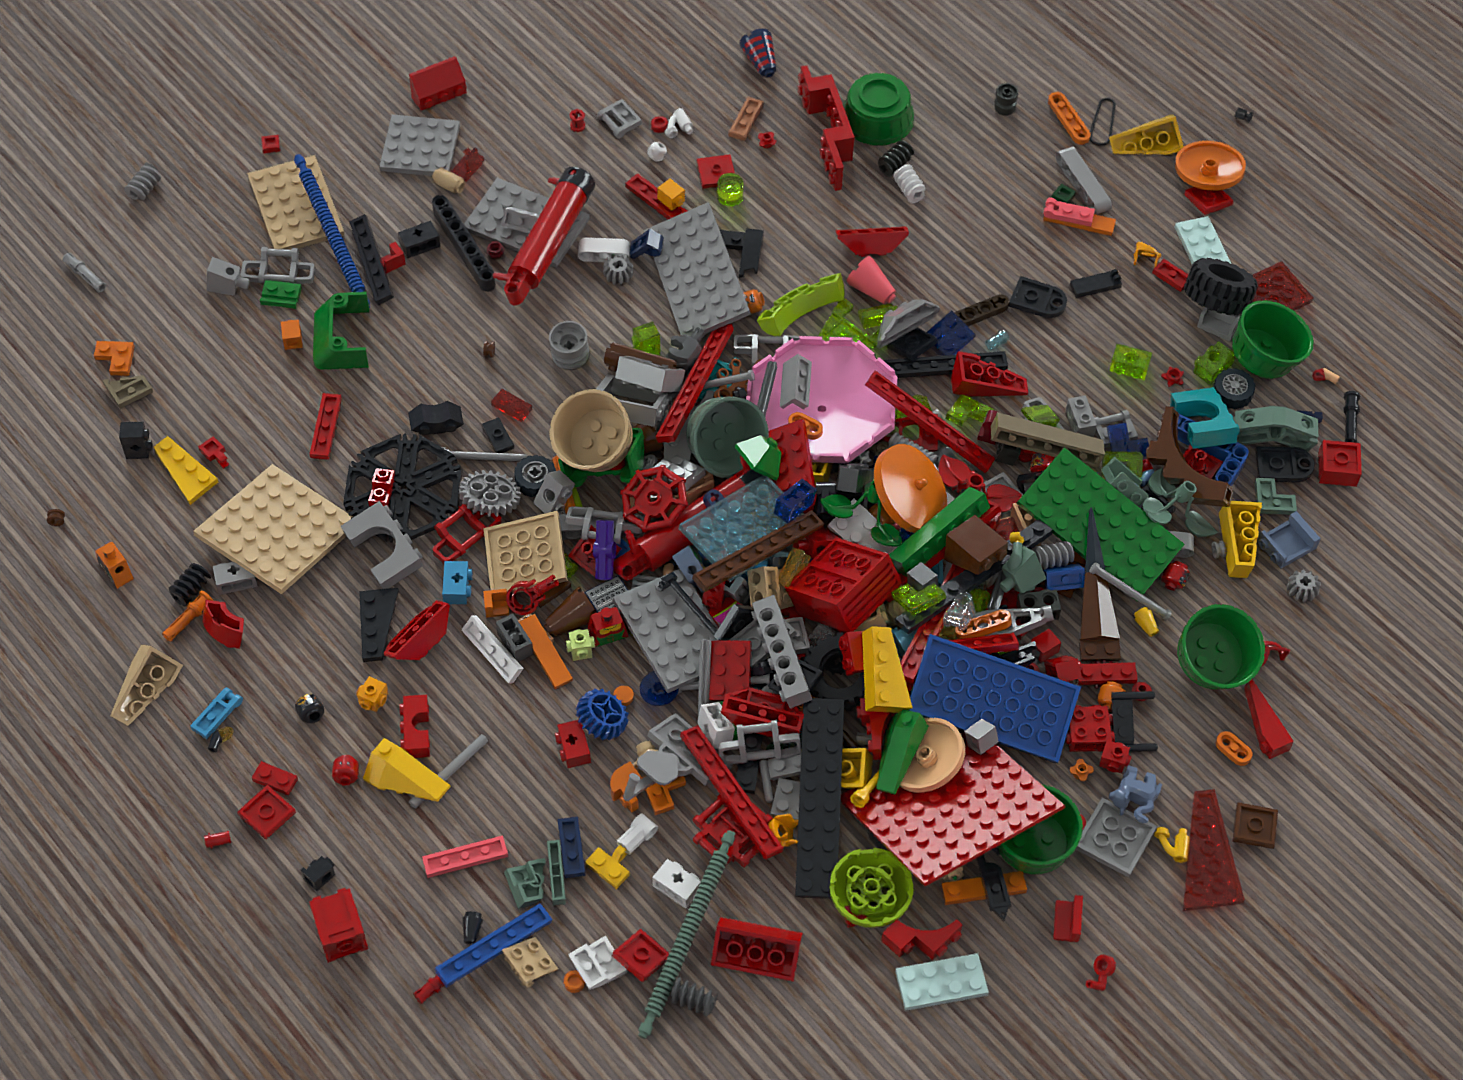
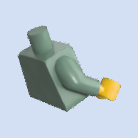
M1020 532L1010 533V542L1013 544L1012 554L1002 567L1006 578L999 586L1006 593L1012 588L1019 593L1033 591L1037 584L1046 579V576L1036 553L1022 545L1024 538L1020 536Z

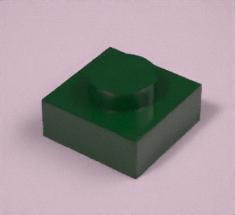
M1060 184L1053 192L1051 198L1059 202L1070 203L1075 197L1076 191Z

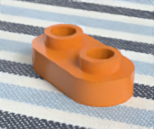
M795 412L789 416L788 424L801 419L805 421L808 439L816 440L823 435V426L819 421L801 412Z
M1228 731L1219 733L1216 739V747L1236 765L1245 766L1249 764L1252 758V750L1233 733Z

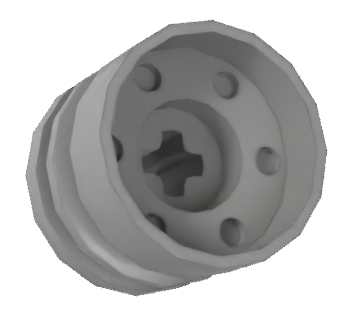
M575 321L560 322L552 328L549 333V344L553 362L558 367L567 370L577 369L584 365L589 358L590 352L585 328Z

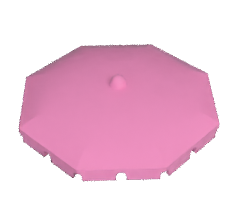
M799 336V340L794 341L792 338L776 349L773 357L769 354L752 366L755 380H748L746 400L751 401L757 406L767 363L769 361L777 363V371L765 416L768 431L788 424L789 416L795 412H801L822 424L823 435L816 440L808 439L811 462L849 463L895 429L896 408L865 386V383L874 370L896 386L898 377L895 375L894 369L880 357L876 359L874 352L860 340L854 342L853 337H830L829 341H823L822 337ZM799 354L812 362L809 407L803 410L792 403L783 409L780 407L783 363Z

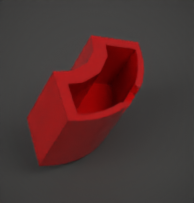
M205 600L202 621L206 631L211 637L226 647L240 649L244 618L230 613L226 608L225 602Z

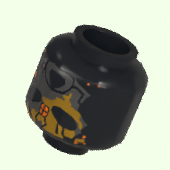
M305 694L295 704L297 714L305 723L318 722L325 712L323 704L315 694Z

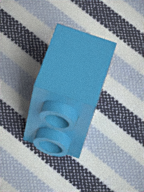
M445 561L442 590L443 602L448 604H467L468 597H471L469 580H472L473 576L472 569H469L468 561Z

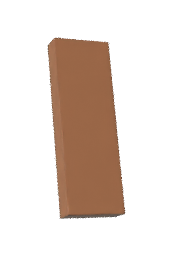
M747 97L729 131L730 137L742 141L746 140L764 105V101Z

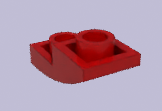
M376 468L372 479V490L368 499L369 506L374 505L378 501L381 502L383 507L385 505L388 506L395 470Z

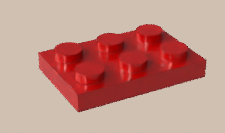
M711 641L710 701H724L725 695L728 693H734L748 687L751 688L752 641Z

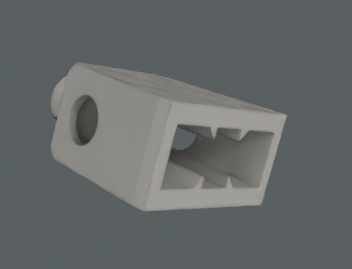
M212 257L207 269V291L235 295L238 287L248 289L250 279L240 277L239 266Z

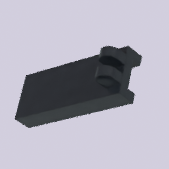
M1117 269L1070 281V287L1076 298L1118 289L1122 286L1121 276Z

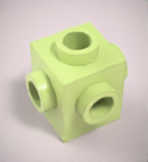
M578 629L569 632V640L566 641L567 651L572 654L573 661L592 658V648H595L594 637L589 636L588 629Z

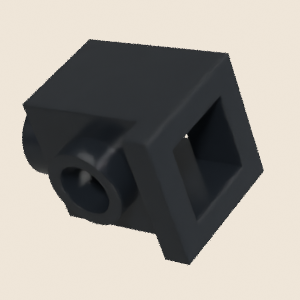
M321 856L318 860L312 861L307 869L303 867L300 871L303 879L317 892L335 876L333 868L335 865L328 857L324 858Z

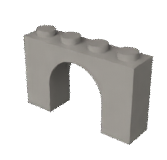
M378 501L341 525V528L354 548L377 534H387L395 538L396 546L392 555L370 569L382 589H388L422 567L423 564L420 559L423 556L417 548L413 549L411 547L413 542L407 533L405 535L402 534L400 530L403 528L398 520L393 521L390 517L393 514L387 505L383 507L381 502Z

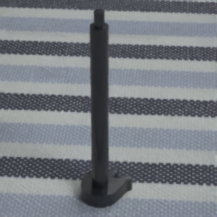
M671 572L662 577V581L659 582L660 585L658 586L660 590L663 591L671 586L710 632L715 635L718 629L676 582L678 579L677 575Z

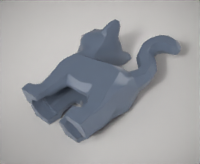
M1128 765L1126 771H1124L1119 788L1110 792L1109 799L1120 809L1121 816L1124 814L1129 800L1140 805V807L1134 810V816L1138 822L1147 823L1149 818L1143 814L1150 813L1154 809V802L1159 796L1162 784L1156 785L1155 774L1149 772L1146 773L1144 782L1136 780L1137 768Z

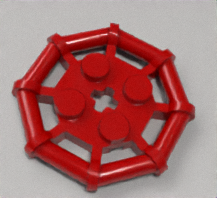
M662 464L659 467L636 470V474L626 487L620 491L624 520H629L645 533L660 528L673 527L672 524L689 504L686 498L685 478L678 476L666 468V465ZM657 475L656 478H653L654 480H650V481H649L648 479L645 480V478H644V477H649V476ZM663 476H666L673 482L670 484L662 480ZM641 480V484L637 487V489L635 491H632L638 484V482ZM676 487L678 488L679 499H674L673 489ZM658 494V499L651 502L650 496ZM630 497L635 499V506L632 508L630 506ZM673 504L677 505L670 516L667 517L666 513ZM640 512L645 515L644 521L634 514ZM661 516L664 518V520L650 523L651 518H660Z

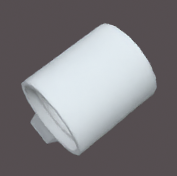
M639 814L633 820L631 827L617 840V845H622L627 849L626 853L630 855L644 840L648 841L655 835L658 826L644 814Z

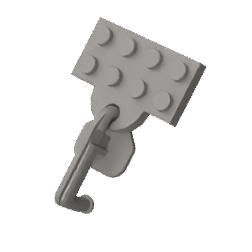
M676 713L649 730L647 736L660 746L659 750L647 751L638 758L637 765L647 776L640 779L635 773L629 775V780L623 794L625 801L631 800L654 783L667 785L675 780L677 776H685L690 773L705 786L711 782L680 737L682 731L692 728V726ZM725 764V765L727 766L728 769H730V768H732V765H733V764Z

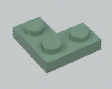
M1274 478L1255 479L1256 502L1262 503L1260 514L1290 515L1297 511L1295 495L1276 494Z

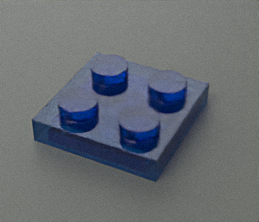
M952 310L927 331V333L937 337L938 343L934 346L944 356L957 354L958 351L976 337L975 333Z

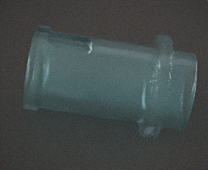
M999 330L995 336L985 341V345L992 351L1002 343L1006 344L1009 336L1006 331Z

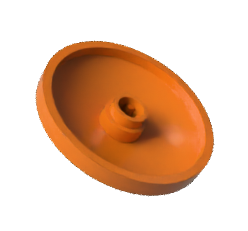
M1216 141L1190 143L1178 152L1175 161V170L1178 176L1187 184L1204 190H1224L1235 186L1243 179L1246 168L1245 159L1239 151L1227 144Z

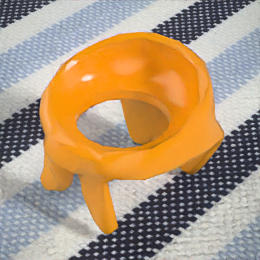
M1138 241L1136 243L1134 265L1137 263L1138 255L1156 258L1155 268L1159 258L1162 257L1161 253H1158L1156 249L1143 242Z
M791 814L777 815L768 823L769 828L783 847H789L792 844L798 843L797 840L793 839V830L798 825V820H794ZM778 829H779V830L782 832V834H783L781 837H780V835H779V833H778Z

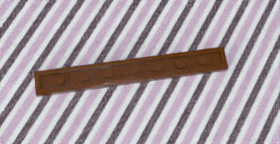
M810 511L693 574L692 579L703 592H706L823 528L824 523L813 511Z

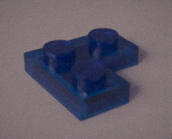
M1126 423L1106 426L1112 458L1116 457L1122 462L1146 457V449L1149 447L1148 437L1130 441Z

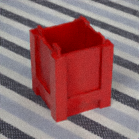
M342 888L337 890L338 893L324 898H321L320 895L309 901L328 963L359 951L368 950L363 927L350 888Z

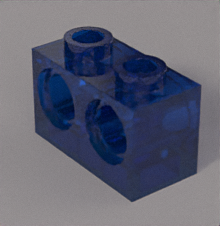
M802 478L777 498L773 513L786 523L793 521L813 505L817 489Z

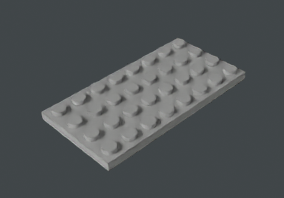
M709 202L644 230L646 232L652 229L664 237L661 255L654 257L681 335L691 336L697 327H700V330L702 328L705 333H709L751 315Z

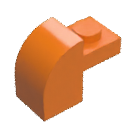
M628 762L612 774L610 787L613 801L620 799L624 808L628 807L631 813L639 809L637 797L635 796L631 800L625 801L623 794L629 780V775L635 773L640 779L641 776L633 764Z

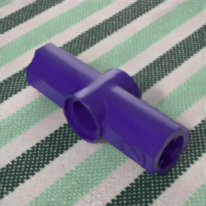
M611 520L596 521V541L593 545V556L596 558L595 579L598 580L613 579V559L616 556L617 549L614 542V521Z

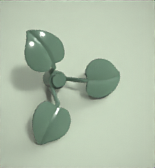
M1162 468L1151 475L1148 484L1153 493L1165 498H1173L1166 506H1163L1159 500L1152 497L1144 500L1143 510L1152 521L1159 524H1167L1172 518L1167 509L1176 501L1180 503L1188 502L1185 511V517L1187 518L1185 525L1188 530L1198 537H1208L1217 534L1213 526L1199 513L1189 511L1194 500L1192 496L1197 491L1196 486L1192 482L1184 481L1176 489L1174 484H1169L1163 477Z

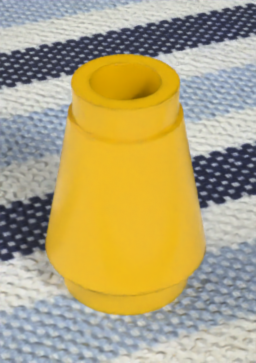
M1144 607L1134 613V620L1149 637L1159 633L1151 610Z

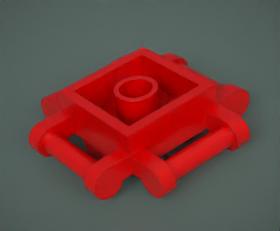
M720 794L717 796V800L705 811L692 819L694 824L702 830L694 836L692 841L696 845L700 844L711 855L717 850L715 847L720 849L724 833H727L728 830L735 833V841L727 851L729 856L727 864L731 861H736L745 868L750 863L749 861L759 852L755 845L752 846L754 843ZM753 803L757 811L760 813V815L768 825V823L773 819V817H771L769 814L766 815ZM723 805L725 808L708 825L705 821ZM750 846H752V847L743 855V853H744Z

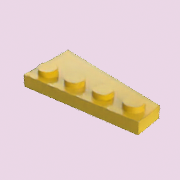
M169 436L153 447L155 453L169 471L170 476L178 485L181 493L184 494L189 505L219 483L216 476Z

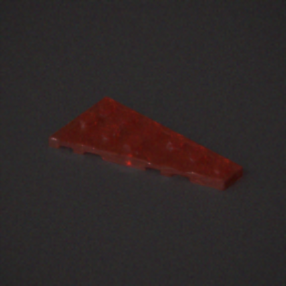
M1215 789L1195 791L1192 803L1183 911L1243 904L1245 899Z

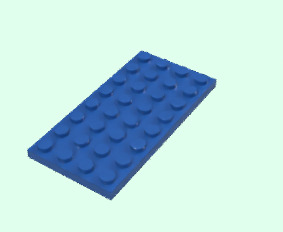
M930 634L910 693L913 708L908 711L921 713L925 718L944 719L962 731L967 730L979 720L984 719L996 727L999 744L1058 763L1081 687Z

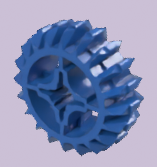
M595 688L592 691L586 692L579 699L576 707V716L579 717L578 723L583 724L582 729H587L588 734L592 733L595 738L600 737L602 741L606 738L610 741L618 737L626 729L629 721V713L626 712L627 706H623L622 700H618L616 695H611L610 690L605 693L603 688L600 690Z

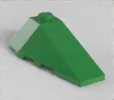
M903 709L893 716L884 736L877 790L896 794L929 727L921 713Z

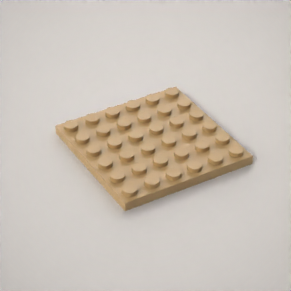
M272 464L194 530V536L255 575L256 578L280 594H283L346 537L341 525L351 520L353 516H349L347 512Z

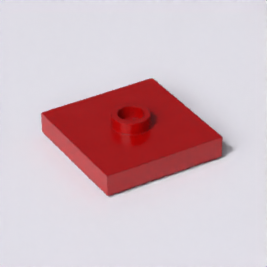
M731 154L696 159L702 189L721 187L726 183L737 184Z
M1192 187L1185 190L1184 193L1204 215L1232 206L1234 202L1224 190H1204Z
M268 785L237 811L238 816L265 840L296 813V810Z
M639 929L612 952V957L642 983L662 967L669 957V952L642 929Z

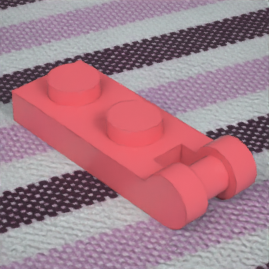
M1054 198L1046 200V208H1044L1043 212L1045 217L1091 227L1095 209L1059 202Z

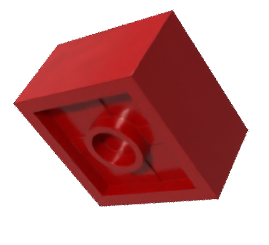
M1323 440L1318 451L1319 483L1357 487L1362 475L1361 443Z

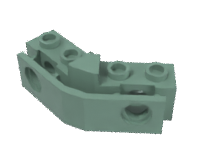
M1280 406L1235 411L1233 420L1239 425L1240 434L1237 435V442L1242 445L1276 441L1290 447L1304 449L1308 452L1318 444L1317 418Z

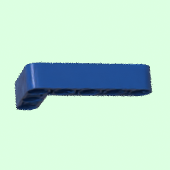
M1179 414L1177 426L1178 441L1189 446L1190 443L1187 439L1188 423L1195 421ZM1238 442L1199 448L1223 461L1215 476V480L1227 482L1232 487L1245 466L1249 454L1248 448Z

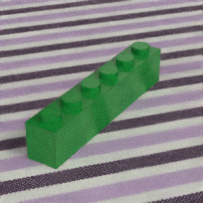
M972 487L967 488L891 552L889 556L897 572L907 577L908 571L921 562L925 564L945 547L946 535L972 516L976 515L979 518L989 510L990 505L985 493Z

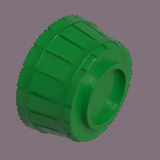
M870 73L860 77V79L858 78L852 84L843 107L855 140L868 145L885 146L902 140L910 133L909 131H911L914 124V110L911 104L910 92L903 81L886 73Z
M1262 300L1252 302V304L1250 303L1244 308L1232 338V349L1236 359L1249 372L1259 377L1273 379L1285 376L1294 367L1301 364L1311 354L1314 340L1310 328L1296 312L1280 303Z
M1214 604L1197 611L1184 626L1177 646L1178 660L1186 676L1197 685L1208 689H1231L1248 683L1259 672L1265 657L1263 635L1255 621L1244 611L1225 604Z
M1043 785L1065 805V808L997 846L1002 858L1010 866L1023 873L1044 874L1057 869L1072 855L1082 837L1083 824L1077 806L1066 794L1051 786Z

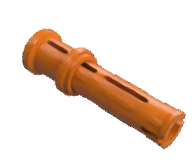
M201 590L199 596L193 602L187 604V609L162 632L164 638L172 642L195 617L202 615L205 600L213 601L211 596Z

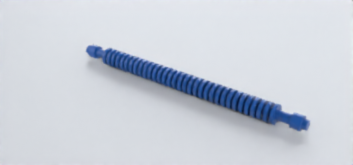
M297 154L294 157L296 167L300 169L299 178L312 203L351 292H364L365 286L311 169L306 167L304 157Z

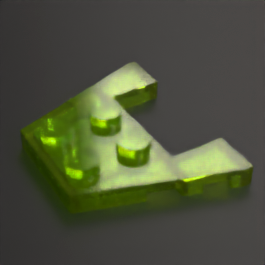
M845 298L842 301H838L818 337H822L823 341H829L830 337H853L854 342L860 340L870 350L876 348L880 328L871 336H868L844 318L853 310L854 305Z

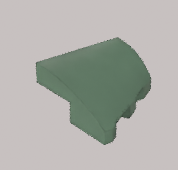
M545 858L528 861L525 865L505 870L504 874L518 909L531 906L542 900Z

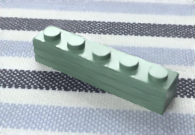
M560 840L547 841L553 906L566 904Z

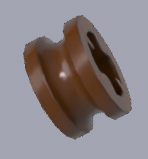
M485 340L483 356L487 357V355H490L493 358L495 341L489 343Z
M51 509L47 512V523L49 525L61 526L64 524L65 513L62 510Z

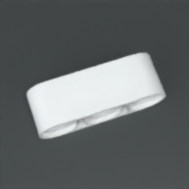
M582 238L579 241L578 258L585 262H607L608 257L613 259L615 255L617 257L623 255L624 259L630 257V242L625 239Z

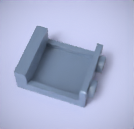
M1296 511L1290 514L1289 520L1267 533L1264 530L1261 531L1257 542L1260 548L1267 552L1272 562L1282 569L1317 549L1321 538Z

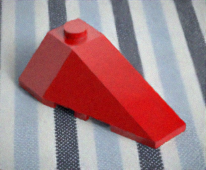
M961 351L957 352L951 376L953 394L969 397L1028 395L1026 378L1007 369L1003 371L995 367L996 364L992 362L988 364L980 360L978 355Z

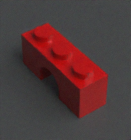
M427 694L403 696V704H400L399 708L400 716H403V721L400 722V733H404V739H400V747L414 758L430 757L428 730H417L414 728L418 723L429 722Z

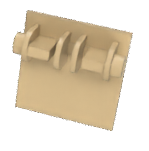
M536 937L502 949L505 956L504 960L509 963L511 970L515 971V975L519 976L522 985L527 988L534 984L533 980L558 970V967Z

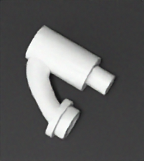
M683 109L674 111L669 119L665 135L669 138L677 136V128L674 126L676 122L682 131L691 134L693 132L692 123Z

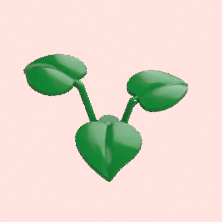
M874 481L865 485L864 494L853 505L843 495L834 494L821 498V504L824 509L834 517L842 519L852 517V509H855L865 497L871 503H878L876 522L878 527L871 529L872 538L884 546L897 547L902 544L901 535L894 526L888 523L881 525L880 523L882 503L878 497Z

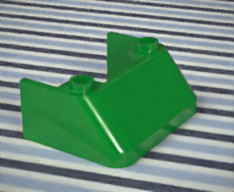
M367 292L336 293L315 311L313 362L317 369L369 368L366 347L348 348L345 338L333 337V314L370 312Z

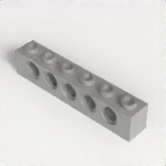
M775 595L753 602L754 611L751 613L755 623L759 622L760 626L757 627L760 638L764 637L765 642L762 643L765 653H770L771 658L768 659L771 670L775 669L777 673L773 676L777 686L781 685L782 690L779 691L782 701H787L789 707L792 708L813 700Z

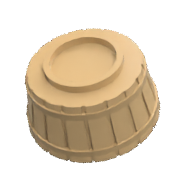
M588 389L569 396L560 404L551 420L550 440L554 452L567 465L579 470L591 472L609 470L617 466L626 457L632 444L633 432L628 413L615 396L613 397L612 394L605 391Z

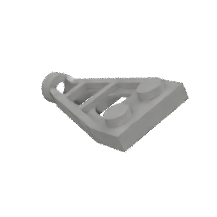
M1051 605L1041 608L1004 609L1011 614V627L988 635L1015 633V636L1046 624V622L1053 621ZM990 609L972 613V619L1001 609ZM1016 617H1031L1030 622L1020 626L1016 625ZM982 623V624H980L978 627H979V628H985V627H987L989 624H987V623Z

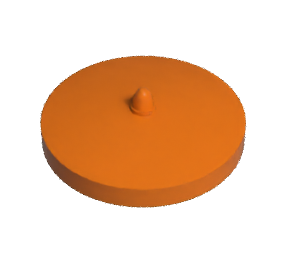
M896 444L884 450L878 456L874 467V483L878 497L888 515L900 527L915 533L947 506V494L942 478L930 459L913 446Z

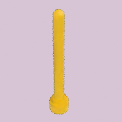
M879 770L863 789L856 790L852 794L851 802L856 807L863 808L869 801V794L878 782Z

